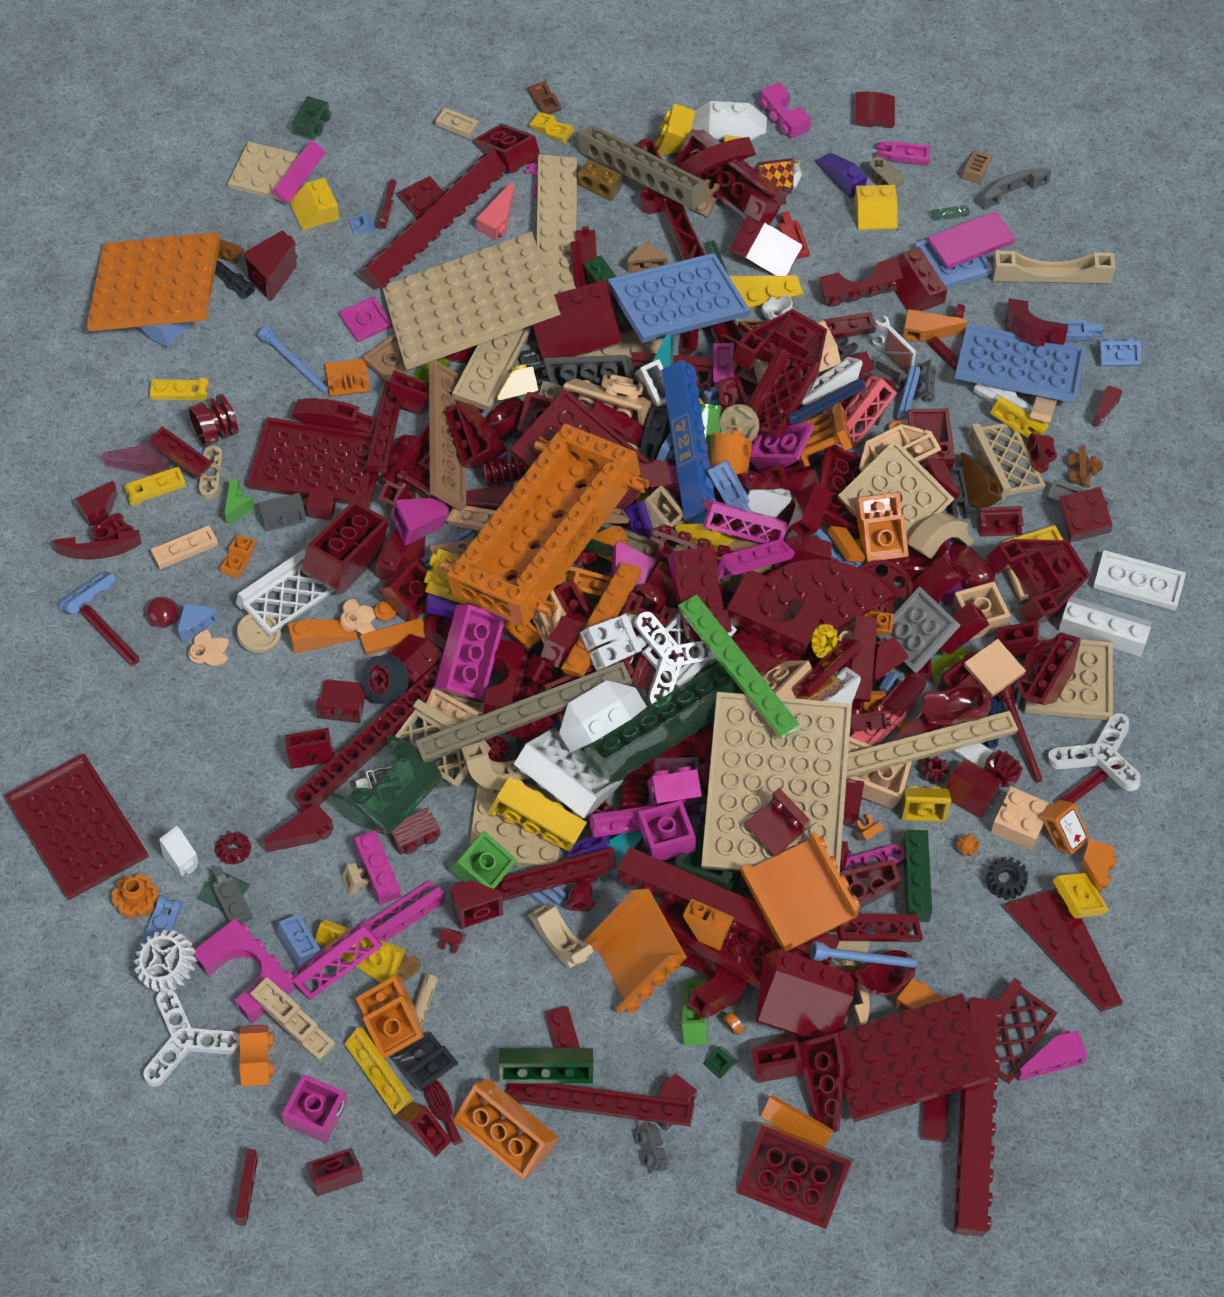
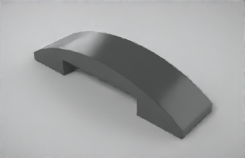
M1045 168L1028 169L1004 177L986 192L983 198L982 209L986 210L1000 204L1002 195L1028 184L1032 189L1048 184L1052 171Z

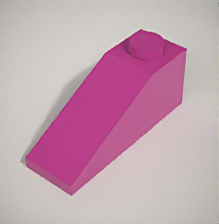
M1066 1030L1057 1034L1020 1069L1017 1076L1018 1080L1022 1081L1084 1064L1088 1054L1078 1030L1073 1032Z

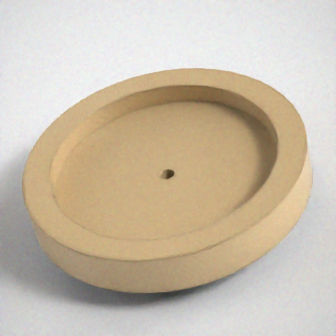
M250 614L241 619L237 628V638L240 644L248 651L254 653H265L274 649L281 635V630H278L272 636H269ZM266 617L265 619L270 628L278 624L272 617Z

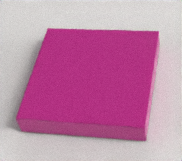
M374 296L338 312L357 343L393 327V323Z

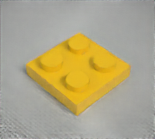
M1088 873L1059 875L1053 880L1058 893L1064 899L1069 912L1074 918L1100 916L1109 911Z

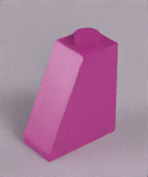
M439 498L395 500L390 516L403 544L408 545L442 528L446 518H448L449 511L448 507Z
M617 541L612 547V578L621 562L639 566L642 573L631 591L636 593V589L642 583H646L656 560Z

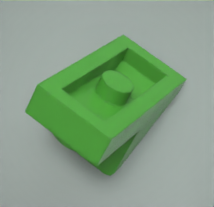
M230 479L225 508L226 524H232L254 509L253 498L243 497V488L239 485V479Z

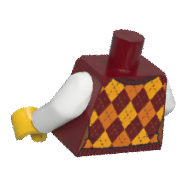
M793 158L757 162L754 168L786 194L792 193V190L797 187L802 176L800 169L801 161L797 160V163H794Z

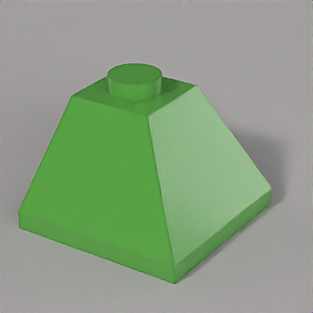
M482 831L449 870L462 881L473 880L494 889L517 862V859L486 831Z

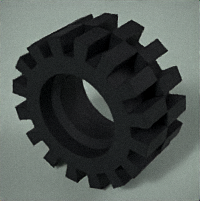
M1002 857L1001 861L998 858L994 863H991L986 882H988V889H992L991 893L993 895L995 893L998 894L997 898L1001 899V896H1004V900H1009V897H1012L1013 900L1016 899L1017 895L1021 896L1023 891H1025L1028 882V871H1025L1026 867L1024 864L1020 866L1021 861L1018 859L1015 863L1013 862V857H1010L1009 861H1006V857ZM1008 872L1015 877L1016 882L1012 885H1006L999 880L998 876L1001 873Z

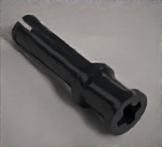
M217 260L215 273L224 279L232 290H237L244 299H247L255 292L256 286L254 283L246 281L242 274L233 272Z

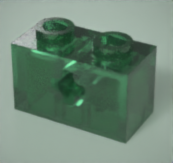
M307 96L292 122L293 135L315 141L317 135L320 136L322 134L324 123L330 120L331 111H329V103Z

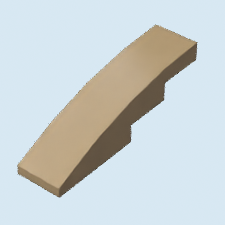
M268 977L250 993L266 1012L319 1062L336 1046L335 1042L318 1028V1024L301 1010V1007Z

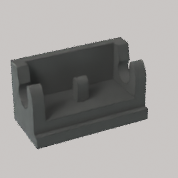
M300 493L258 502L265 532L306 522Z

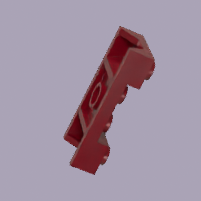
M714 546L674 551L668 555L678 605L697 595L727 633L731 632L732 628L728 610H724L715 570L718 568ZM680 613L685 640L698 638L699 635Z

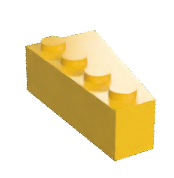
M510 776L488 812L493 817L496 814L505 817L504 822L508 824L518 823L522 825L525 831L530 834L540 833L543 840L567 851L571 850L587 823L580 816L563 809L561 804L548 800L541 792L531 790L521 780L513 779Z

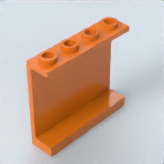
M815 831L811 833V839L778 856H774L754 867H751L750 863L741 867V875L781 949L784 951H789L858 917L860 904L855 895H850L847 889L849 884L845 876H840L836 870L838 864L833 856L829 857L826 852L827 844L822 836L818 837Z
M649 889L632 890L584 941L591 945L593 951L599 952L624 998V1001L616 1008L617 1013H633L641 1007L640 1004L645 999L650 998L654 994L653 991L658 986L664 984L667 981V977L672 972L678 970L680 964L687 958Z

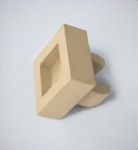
M356 863L348 864L342 875L349 896L358 893L360 887H367L370 879L361 878V876L365 875L366 869H358Z

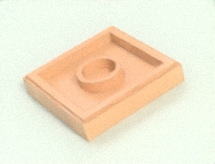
M998 639L964 663V667L977 682L987 688L991 698L1026 672Z

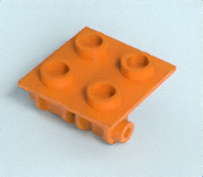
M363 359L325 363L330 397L370 392L367 366Z

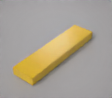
M357 1028L344 1044L394 1116H397L405 1110L413 1099L364 1029Z

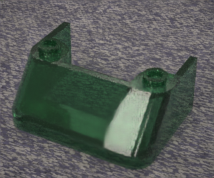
M388 735L386 738L394 750L393 756L398 762L371 790L368 788H356L348 797L334 792L331 794L332 799L345 819L372 831L376 830L380 834H388L394 831L442 780V774L438 767L431 761L423 763L419 750L415 745L392 735Z

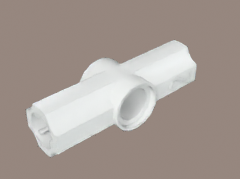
M979 383L974 387L973 392L991 402L992 407L998 398L1003 396L1031 415L1033 406L1018 398L1013 390L985 386Z

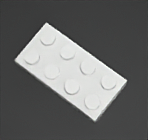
M1104 550L1093 588L1176 611L1186 573Z

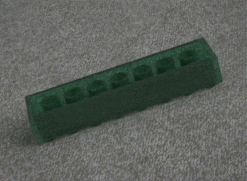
M719 662L646 707L631 720L584 746L585 752L592 767L613 784L622 780L632 771L640 769L643 764L651 759L659 757L662 752L670 747L678 745L686 737L697 733L705 725L713 723L715 720L717 692L744 694V692Z

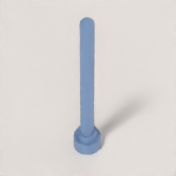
M266 325L259 331L258 337L264 343H271L322 393L328 392V386L276 338L277 335L273 328Z
M813 942L810 949L811 960L823 961V959L830 957L912 968L918 965V961L914 958L833 949L822 942Z

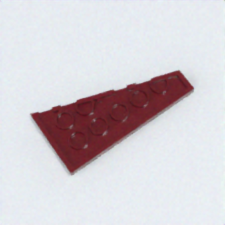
M1057 888L1003 905V909L1033 938V941L1066 973L1065 975L1082 990V993L1100 1012L1122 1005L1123 1001L1082 918H1074L1069 912L1064 899L1058 893Z

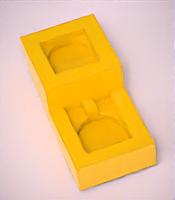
M538 112L529 124L530 128L536 132L564 144L574 132L572 125L556 122L555 116Z

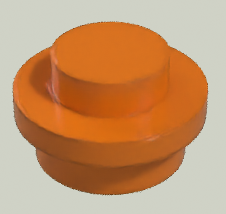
M387 601L380 602L375 607V615L379 620L389 621L396 615V611Z

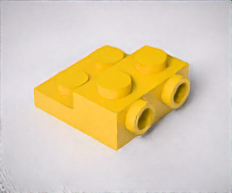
M438 549L436 554L432 553L429 565L432 568L431 571H427L424 582L427 583L425 592L463 605L467 604L466 601L452 595L447 578L448 572L440 569L441 562L446 563L445 557L457 562L459 555Z

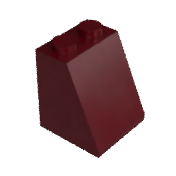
M283 230L243 253L247 278L255 284L256 288L269 301L275 298L297 267L295 240Z

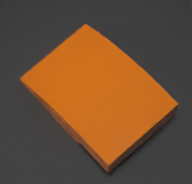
M891 492L854 497L858 528L866 561L908 557L905 517L901 511L900 493Z
M395 975L356 997L365 1016L363 1020L384 1059L424 1037L416 1010L400 976Z

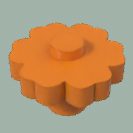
M137 874L134 878L126 875L123 879L118 880V888L112 891V902L115 908H119L121 916L133 919L136 915L145 917L154 911L153 904L157 903L159 896L158 888L155 884H152L150 877L143 874Z

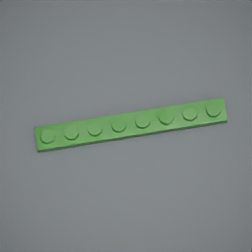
M695 595L678 605L680 613L778 737L782 740L800 728L798 721L701 599Z

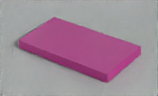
M995 211L930 236L927 242L946 269L1011 245L1015 243L1016 238Z

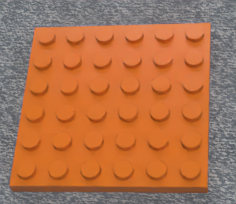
M219 232L103 243L87 322L88 330L99 331L207 320L221 238Z

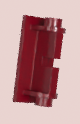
M884 707L871 708V713H863L862 709L851 710V733L867 731L866 722H870L871 730L887 729L888 726H891L890 717L886 718V714L890 713V710L885 711Z

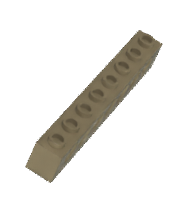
M592 124L578 133L580 153L692 210L706 201V184L704 180Z

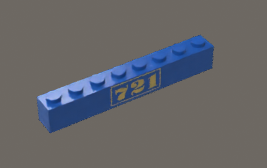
M680 360L664 368L662 376L684 520L693 524L704 523L708 509L703 507L705 498L716 501L713 489L714 483L708 473L711 464L707 452L708 445L704 433L705 426L701 414L702 408L698 395L696 370L694 366ZM714 512L713 518L718 516L717 513Z

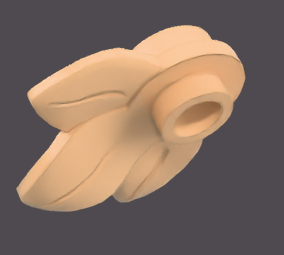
M349 599L344 603V613L340 617V626L345 631L352 632L357 630L361 634L376 631L371 624L376 617L375 610L372 607L366 605L359 606L356 599Z
M204 630L194 638V644L188 652L189 659L196 664L222 665L228 661L224 651L228 647L229 640L227 638H211L210 632ZM198 652H202V653H203V654L200 655V656H197V655H196V653H198Z

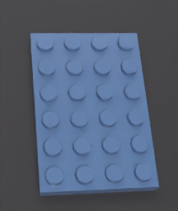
M715 253L610 278L607 282L610 291L642 343L663 338L667 333L675 335L746 317L750 313L749 307Z
M967 323L955 379L1076 403L1086 347L1067 343L1060 345L1046 342L1044 346H1039L1020 339L1012 332Z

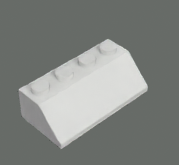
M1071 596L1065 608L1059 631L1086 640L1113 642V648L1141 657L1152 621Z

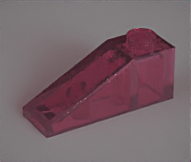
M151 444L103 452L106 467L148 476L170 469L168 456Z

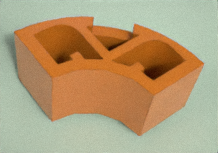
M269 1025L240 1027L239 1065L241 1087L270 1085V1077L275 1076L274 1062H270V1047H274V1033H269Z

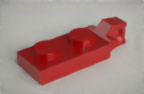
M789 211L781 212L779 231L803 245L796 259L809 257L810 252L799 222H796V220L792 221Z

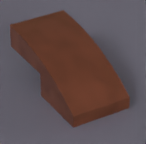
M546 81L528 86V92L541 113L552 114L562 110L555 93L551 92Z

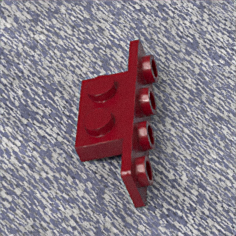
M429 423L418 436L403 434L397 440L391 452L388 466L390 470L383 477L385 483L389 480L397 484L399 472L402 469L407 471L418 466V462L430 451Z

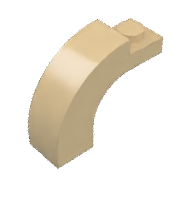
M940 513L923 521L913 532L907 544L917 552L932 559L940 545L951 537L968 546H971L974 539L968 535L970 531L966 528L969 524L950 514Z
M483 741L461 747L470 775L478 784L485 788L501 791L509 776L519 780L531 778L521 773L519 768L514 765L516 760L503 763L490 760Z
M546 903L529 914L539 935L557 958L567 967L571 968L576 964L585 962L588 956L594 952L590 944L579 940L573 935L564 923L556 906Z

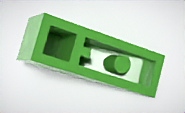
M706 978L684 979L682 1029L685 1045L708 1044V1018H701L688 1006L694 988L708 982Z

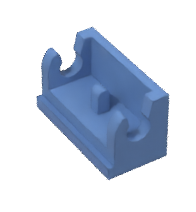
M300 914L278 923L276 935L296 969L320 952L319 946Z

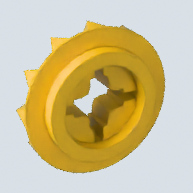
M822 624L816 628L813 634L812 648L815 655L821 659L837 646V641L840 639L836 636L837 630L833 629V625Z

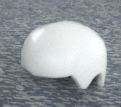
M781 295L780 299H774L772 296L767 302L763 303L761 312L765 319L770 321L777 317L774 313L781 315L793 309V301L786 295Z

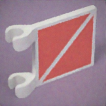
M882 316L881 321L883 323L876 320L875 327L880 331L886 332L885 338L881 335L878 337L881 343L872 340V346L884 351L908 374L909 367L914 366L916 351L890 326L888 317Z

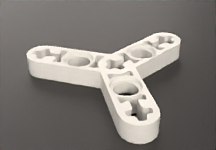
M643 612L635 617V627L660 657L647 699L651 706L661 708L669 702L681 665L717 658L711 651L705 652L704 648L708 647L703 640L678 645L652 613ZM642 617L650 619L648 621V624L651 628H655V626L657 627V629L653 630L649 635L647 634V632H650L651 630L647 626H641V624L643 623V620L641 619ZM657 633H662L665 638L664 643L660 646L654 642V636ZM692 646H696L699 649V655L695 659L689 656V649ZM673 650V653L683 652L684 657H676L674 659L675 662H673L672 659L668 658V655ZM665 670L671 674V680L668 683H663L660 679L661 673ZM657 684L662 687H668L667 691H661L660 696L663 697V701H658V703L653 698L654 694H659L661 689L657 688Z
M1114 714L1113 717L1109 718L1096 744L1053 748L1049 752V765L1054 769L1099 766L1124 790L1134 791L1140 787V773L1117 752L1129 730V719L1124 714ZM1115 724H1119L1118 730L1115 729ZM1110 736L1116 738V740L1112 742L1107 741L1105 739ZM1084 754L1086 755V757L1083 759H1078L1075 757V755ZM1114 764L1121 765L1122 768L1115 770L1112 769L1111 766Z
M171 989L168 992L160 991L156 998L157 1005L171 1038L145 1068L144 1079L150 1086L156 1087L161 1085L189 1051L235 1054L240 1050L239 1034L233 1031L191 1028L175 991ZM165 996L171 999L173 1009L169 1010L166 1002H163ZM172 1016H181V1023L178 1025L170 1024L169 1021ZM183 1035H187L188 1039L195 1040V1035H198L196 1038L197 1045H194L193 1040H186L185 1044H182L178 1038H183ZM209 1036L214 1039L213 1044L210 1046H203L201 1044L204 1037ZM218 1037H221L220 1047H217ZM230 1038H233L235 1043L232 1044V1047H228L227 1043L223 1042H229ZM172 1052L176 1055L175 1060L170 1063L163 1060L164 1055ZM160 1062L163 1066L158 1072L160 1077L151 1079L150 1072H157L160 1068L157 1063Z

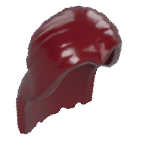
M944 541L933 558L930 559L908 545V557L885 560L900 565L908 573L911 580H913L943 556L947 557L950 547ZM884 565L886 573H888V568ZM897 576L894 579L898 582H906L903 576Z
M960 543L948 545L950 547V559L956 564L964 578L960 581L962 588L969 589L995 581V571L989 561L980 557L972 547Z
M959 684L947 691L925 692L922 700L924 703L922 704V715L925 716L929 724L951 726L962 721H977L989 713L992 702L991 696L987 688L979 684Z
M901 950L881 953L882 955L913 958L910 954ZM870 962L868 966L858 969L854 973L866 992L879 996H894L914 978L916 967Z

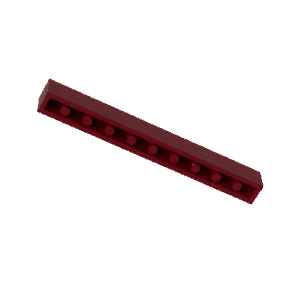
M494 149L483 153L358 271L370 288L375 290L386 287L393 276L396 277L403 272L402 267L405 264L409 265L416 259L415 255L418 252L421 253L429 247L428 243L431 240H436L441 235L440 231L443 228L447 229L454 223L453 219L456 216L459 217L466 212L465 207L474 204L479 199L478 195L480 193L483 194L488 191L493 181L496 182L503 177L502 172L507 169V166Z
M628 848L618 868L616 877L622 884L639 889H649L652 895L661 898L667 904H675L682 907L684 911L691 899H694L734 917L730 932L741 933L753 942L759 941L767 945L773 951L781 949L756 902L634 848ZM823 933L787 952L811 959L810 949L813 942H822L828 945L829 948L837 949L839 939ZM828 957L823 959V961L817 962L829 966L832 958Z
M970 997L966 1004L990 1081L961 1089L953 1234L982 1237L991 1228V1216H988V1208L992 1205L993 1195L992 1192H989V1186L994 1176V1171L990 1169V1165L995 1153V1147L991 1143L996 1131L993 1114H995L997 1108L994 1091H996L998 1085L995 1068L998 1067L999 1063L996 1045L999 1044L1000 1040L997 1023L1000 1022L1001 1009H998L997 1000Z

